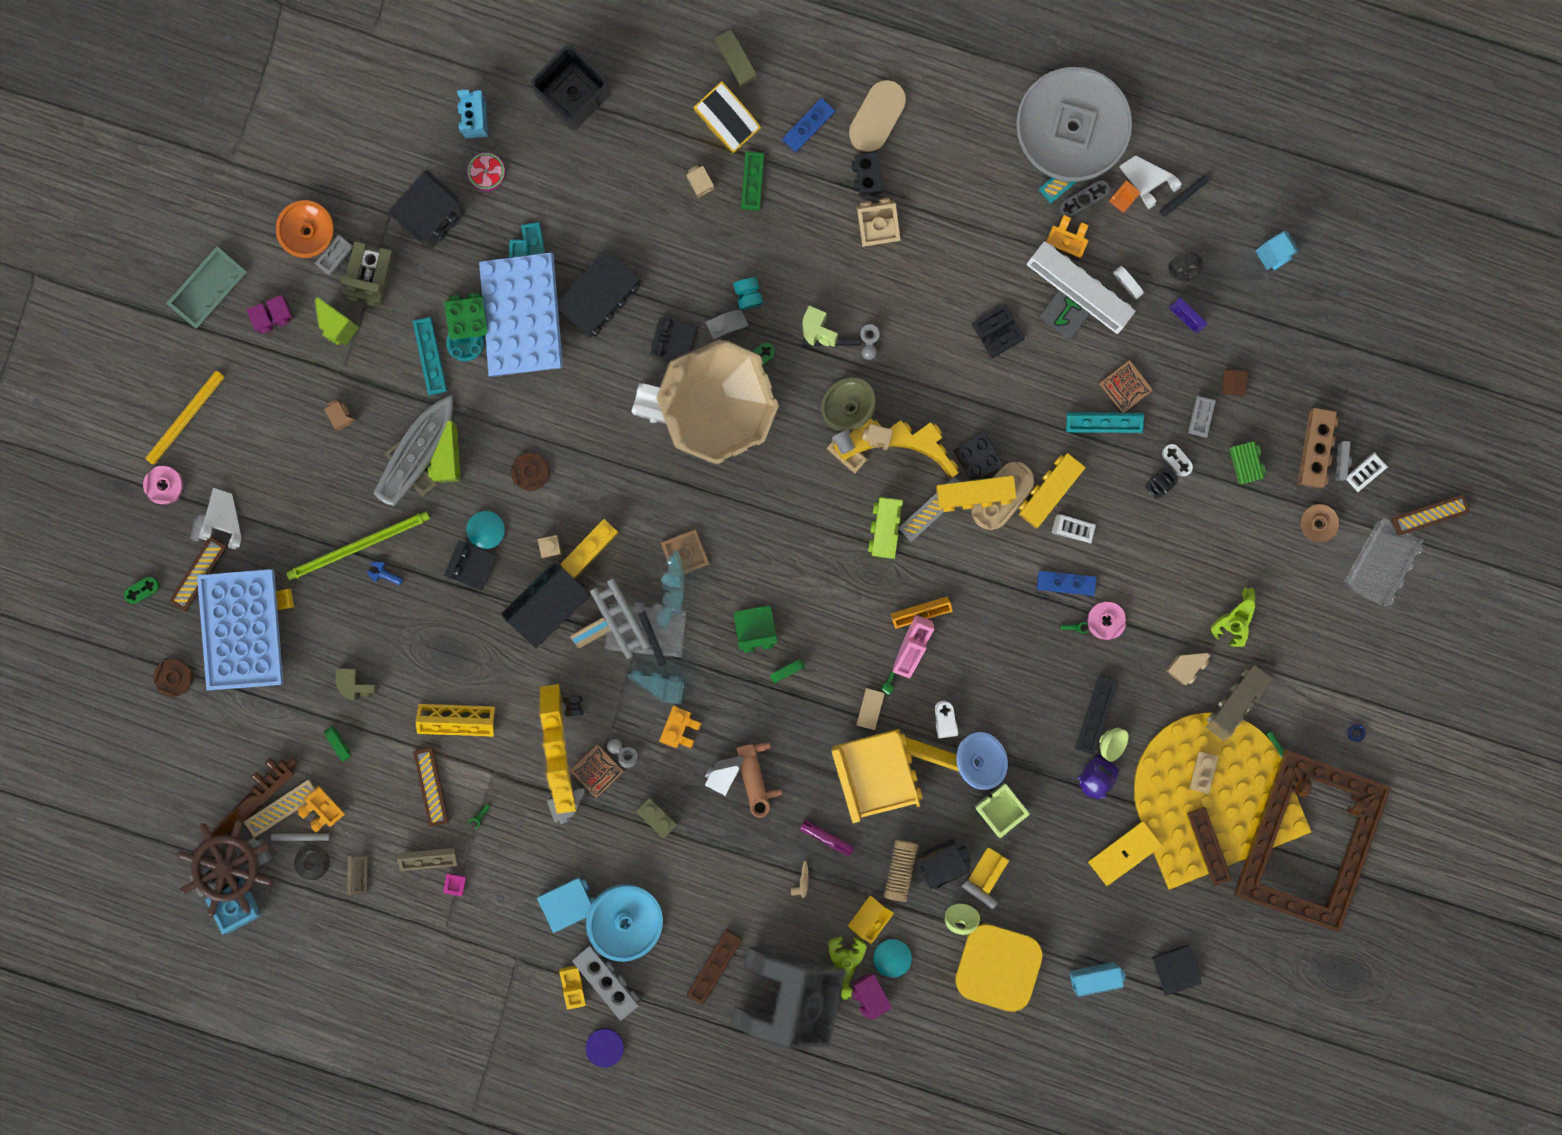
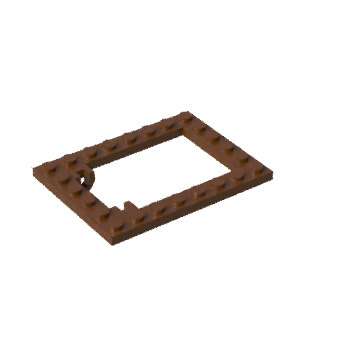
M1285 749L1233 895L1340 933L1391 787ZM1310 779L1351 793V800L1355 801V805L1353 808L1348 807L1347 812L1358 816L1326 907L1260 884L1292 793L1302 797L1307 796L1312 788Z

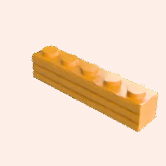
M947 596L891 613V618L895 629L911 624L915 615L929 619L953 611Z

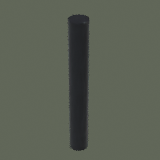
M1203 176L1164 207L1160 214L1163 217L1167 216L1209 182L1208 178Z
M838 338L835 346H860L861 339ZM803 339V346H813L806 339ZM816 340L814 346H825L819 340Z
M645 610L639 612V618L659 666H663L667 663Z

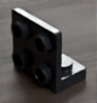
M459 540L444 576L478 590H483L496 560V555Z

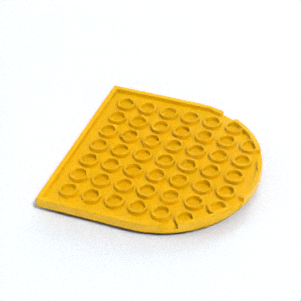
M1197 713L1182 717L1164 727L1148 743L1139 759L1134 776L1135 806L1140 821H1144L1162 844L1153 853L1169 890L1208 874L1186 814L1188 812L1206 807L1227 866L1246 859L1281 757L1267 736L1244 720L1236 727L1232 736L1222 741L1205 728L1209 723L1206 719L1211 713ZM1198 751L1218 756L1209 794L1189 789ZM1294 793L1290 797L1273 848L1311 833L1297 795Z

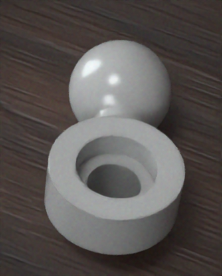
M868 324L862 328L860 333L861 339L866 343V346L862 349V356L867 360H872L877 355V350L873 343L878 340L880 333L875 325ZM867 331H873L874 336L868 338L866 336Z
M611 739L608 742V751L612 754H618L620 765L630 768L637 763L638 754L635 749L631 747L622 748V743L618 739Z

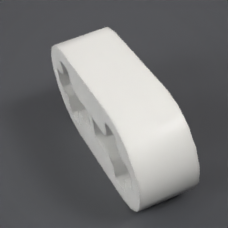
M1120 266L1113 272L1115 278L1132 298L1137 300L1144 294L1141 287L1125 268Z
M1169 444L1163 448L1162 456L1177 475L1187 476L1192 472L1193 465L1177 445ZM1168 448L1170 450L1175 449L1176 452H1174V455L1177 458L1176 460L1173 456H1167V454L1169 453L1167 450ZM1178 461H1180L1181 464L1188 465L1186 468L1187 472H1181L1179 470L1181 466L1179 465Z

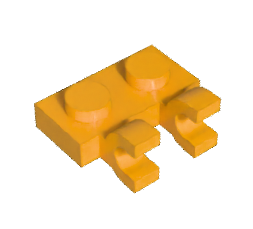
M1064 215L1059 227H1052L1046 243L1081 259L1089 241L1084 238L1089 225L1081 223L1075 235L1066 231L1071 218Z
M673 706L659 742L674 748H678L679 743L692 748L695 741L684 737L683 733L686 726L699 730L702 723L691 719V712Z
M319 785L304 797L307 803L297 809L298 814L303 819L312 810L320 816L310 822L311 828L315 832L326 823L331 827L345 815L342 809Z

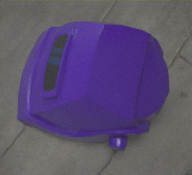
M1097 754L1085 766L1082 774L1078 776L1077 779L1080 780L1079 786L1085 795L1096 799L1106 798V794L1113 787L1117 779L1119 769L1112 762Z

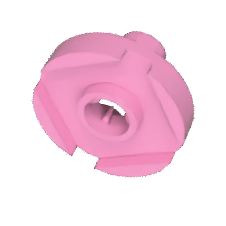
M157 466L145 476L143 489L153 502L157 504H170L177 501L182 494L183 479L181 474L175 469L168 466ZM162 480H166L168 484L164 491H162V487H159V482L162 483Z
M1113 602L1096 604L1088 613L1087 624L1090 632L1099 639L1109 640L1117 638L1122 634L1126 626L1125 612L1119 605ZM1108 615L1111 617V624L1104 626L1102 624V617H1107Z

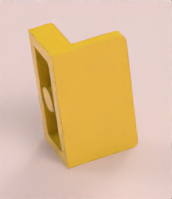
M987 848L968 880L989 894L1009 860L994 850Z
M869 896L848 927L859 937L872 944L894 912L882 905L874 897Z

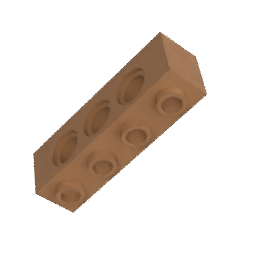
M1317 408L1309 410L1297 485L1319 489L1327 485L1329 480L1327 468L1332 462L1330 450L1335 443L1333 432L1334 428H1337L1338 425L1337 412ZM1319 425L1325 427L1326 433L1324 435L1318 432ZM1316 444L1322 446L1323 451L1321 454L1315 451ZM1313 463H1317L1319 465L1320 469L1318 473H1315L1312 470Z

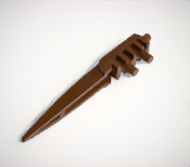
M269 758L265 764L271 771H268L264 777L257 771L252 774L251 777L257 784L253 785L252 791L211 831L212 836L228 835L233 831L237 820H242V822L247 820L295 774L292 768L298 764V761L292 758L286 763L281 759L276 764ZM204 839L199 844V846L193 851L192 854L196 853L197 849L206 841V839Z

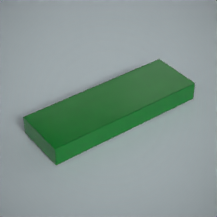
M745 151L741 209L760 211L765 153Z

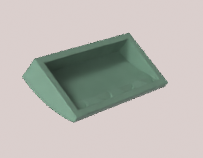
M216 246L166 304L197 329L247 271L219 246Z

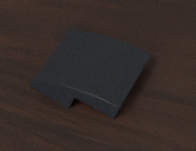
M1005 304L972 323L973 328L992 359L1025 340L1024 335Z
M1189 945L1152 957L1165 996L1202 984Z

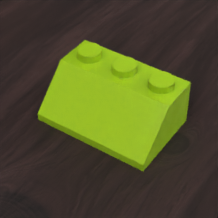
M317 297L315 304L319 328L324 331L322 335L337 345L342 343L346 346L359 327Z

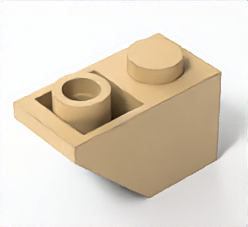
M1208 653L1177 655L1165 671L1183 685L1192 684L1197 678L1196 673L1200 668L1203 670L1209 663L1208 658L1211 655Z

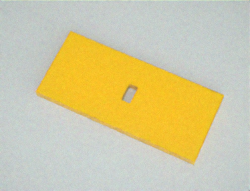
M1142 821L1089 860L1088 863L1105 885L1108 886L1159 849L1162 844L1147 824ZM1125 850L1129 856L1125 857L1122 851Z

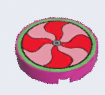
M487 152L477 154L470 160L467 166L469 181L481 191L497 189L505 179V166L502 160L495 154Z

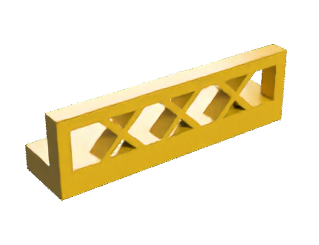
M418 704L415 721L417 734L494 737L495 707ZM422 711H431L433 713L430 716H421ZM445 711L452 713L448 717H443L442 715H440ZM463 712H469L471 714L467 718H462L460 716V714H462ZM482 713H490V719L479 717V715H481Z

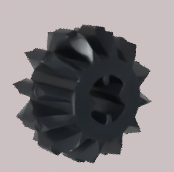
M1166 467L1150 478L1145 488L1151 496L1158 499L1174 488L1179 478L1173 470Z

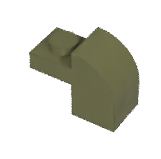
M336 669V686L345 698L357 700L358 692H360V696H372V693L377 692V684H358L359 669Z

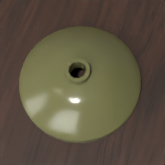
M846 378L836 382L828 389L822 400L821 413L824 421L834 430L841 432L848 429L853 431L862 427L869 421L875 411V392L866 381L859 378Z

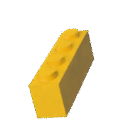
M1068 453L1057 458L1054 462L1056 467L1053 471L1048 470L1042 478L1045 480L1042 485H1036L1030 493L1033 495L1030 500L1027 501L1025 499L1018 508L1021 510L1018 515L1035 528L1041 525L1086 468Z
M1014 476L936 486L938 508L943 509L944 512L955 511V507L962 506L963 510L973 509L976 504H981L982 507L993 506V502H1001V505L1012 504V500L1017 499Z
M603 519L561 565L576 579L619 532L607 520Z

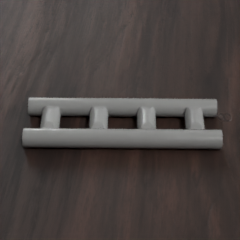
M611 579L607 582L609 588L600 593L595 588L590 593L628 659L634 656L631 650L640 645L645 650L650 647V644L615 580ZM614 594L619 604L608 609L603 599ZM623 611L628 621L617 626L613 616ZM632 628L637 639L627 644L622 633Z

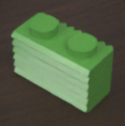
M1255 441L1229 448L1239 485L1264 479L1266 469L1264 464L1260 463L1259 456H1261V450L1259 445L1255 444Z

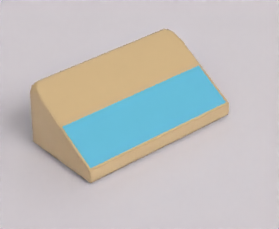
M601 618L572 634L571 639L578 648H581L610 632L611 629L605 618Z

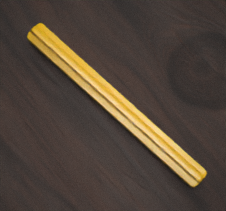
M215 371L146 456L148 462L155 464L224 379L222 373Z

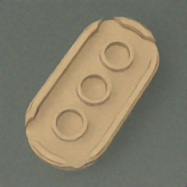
M885 80L876 83L869 91L849 129L851 143L857 150L864 153L879 150L886 142L906 103L904 90L899 84Z
M1011 462L999 469L993 478L1014 476L1017 499L1012 500V504L1001 505V502H993V506L982 507L981 504L974 505V508L971 510L972 517L978 526L987 530L998 529L1009 520L1034 487L1033 473L1027 465L1021 462Z

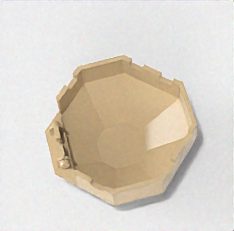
M717 340L670 362L656 399L675 448L709 462L719 464L724 459L736 456L755 444L759 445L765 442L779 405L772 395V386L767 374L764 373L761 365L763 362L759 355L727 341Z

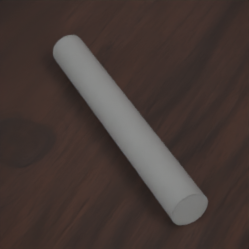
M330 833L271 834V841L330 840Z

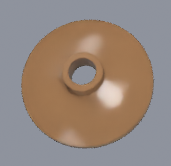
M1317 504L1310 506L1304 511L1300 520V527L1306 538L1313 542L1322 543L1329 541L1336 535L1339 528V519L1331 507ZM1316 520L1321 522L1320 527L1315 526Z

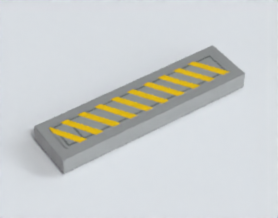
M954 476L947 484L960 482ZM937 493L898 528L910 542L944 512L943 509L938 508Z

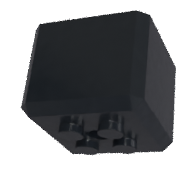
M572 45L564 46L531 80V87L535 96L570 130L578 129L610 96V87L607 79ZM571 88L578 90V95L574 98L568 96V91Z
M425 170L390 208L388 213L426 248H434L439 241L441 242L448 234L447 232L459 223L460 218L465 213V205L458 196L430 171Z

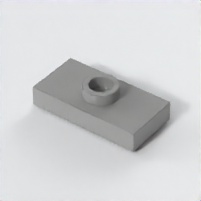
M338 235L315 262V265L331 277L351 253L353 245Z
M1196 396L1188 434L1207 438L1216 400Z
M1348 441L1338 443L1336 481L1347 480L1348 467H1351L1352 457L1349 456L1350 442Z

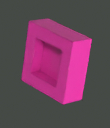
M447 873L443 893L462 897L466 877Z

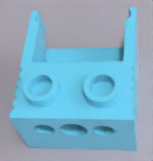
M457 90L458 96L461 99V102H458V112L462 117V121H459L460 133L465 138L488 137L486 99L482 91H473L471 93L469 90Z
M237 877L240 880L237 883L241 888L246 881L242 877ZM231 887L222 890V893L233 892ZM251 891L244 895L251 908L249 913L243 912L237 899L228 902L219 901L213 917H215L222 934H229L262 916ZM207 897L205 901L209 907L211 899Z

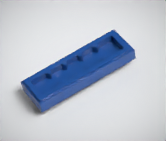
M821 98L782 138V141L797 153L835 113V110Z
M1038 571L1036 590L1094 596L1096 577Z

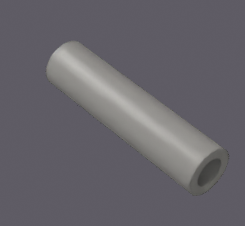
M968 879L961 886L991 909H994L998 903L997 900Z

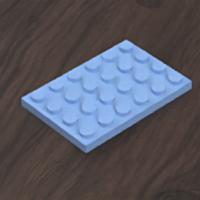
M543 253L479 262L482 296L484 295V311L488 330L485 337L489 376L563 368L554 254Z
M274 569L197 575L206 690L283 685Z

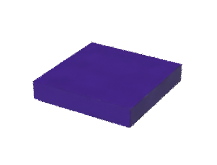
M1180 297L1169 306V309L1194 333H1198L1208 324Z

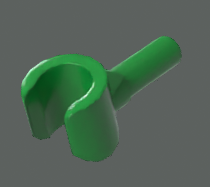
M1079 622L1077 625H1060V629L1076 630L1078 633L1085 634L1088 631H1081L1080 627L1082 624H1088L1086 622Z
M891 671L889 678L881 687L882 692L886 695H890L895 688L890 684L896 674Z
M486 804L477 816L469 820L468 825L475 820L478 823L475 827L477 829L482 824L481 819L490 806Z

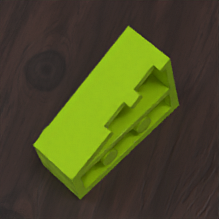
M879 498L878 503L874 502L873 514H876L875 522L872 521L870 533H874L873 541L869 540L868 552H872L871 556L895 559L903 500Z

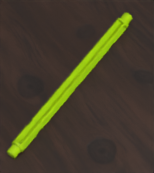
M427 511L421 514L418 513L413 517L296 568L294 567L293 570L286 572L289 580L298 579L309 572L419 524H423L424 521L430 519Z

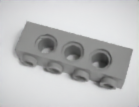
M592 944L573 958L572 962L620 1021L639 1006V996L633 990L630 992L626 987V980L621 975L617 976L614 972L615 967L609 960L606 962ZM593 961L598 962L600 969L596 971L591 969L590 963ZM608 976L612 979L613 983L605 985L602 978ZM621 991L624 993L625 998L617 1000L614 993Z

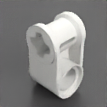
M939 701L935 705L938 739L958 736L953 706L947 701ZM943 705L949 708L946 714L940 712V709H943Z

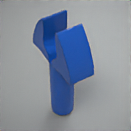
M370 563V565L376 566L380 573L374 574L367 570L368 575L373 581L377 582L378 578L382 577L398 585L402 584L403 578L385 571L384 565L386 563Z

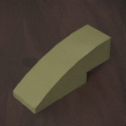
M730 29L716 36L714 40L739 87L756 80L757 75L732 30Z

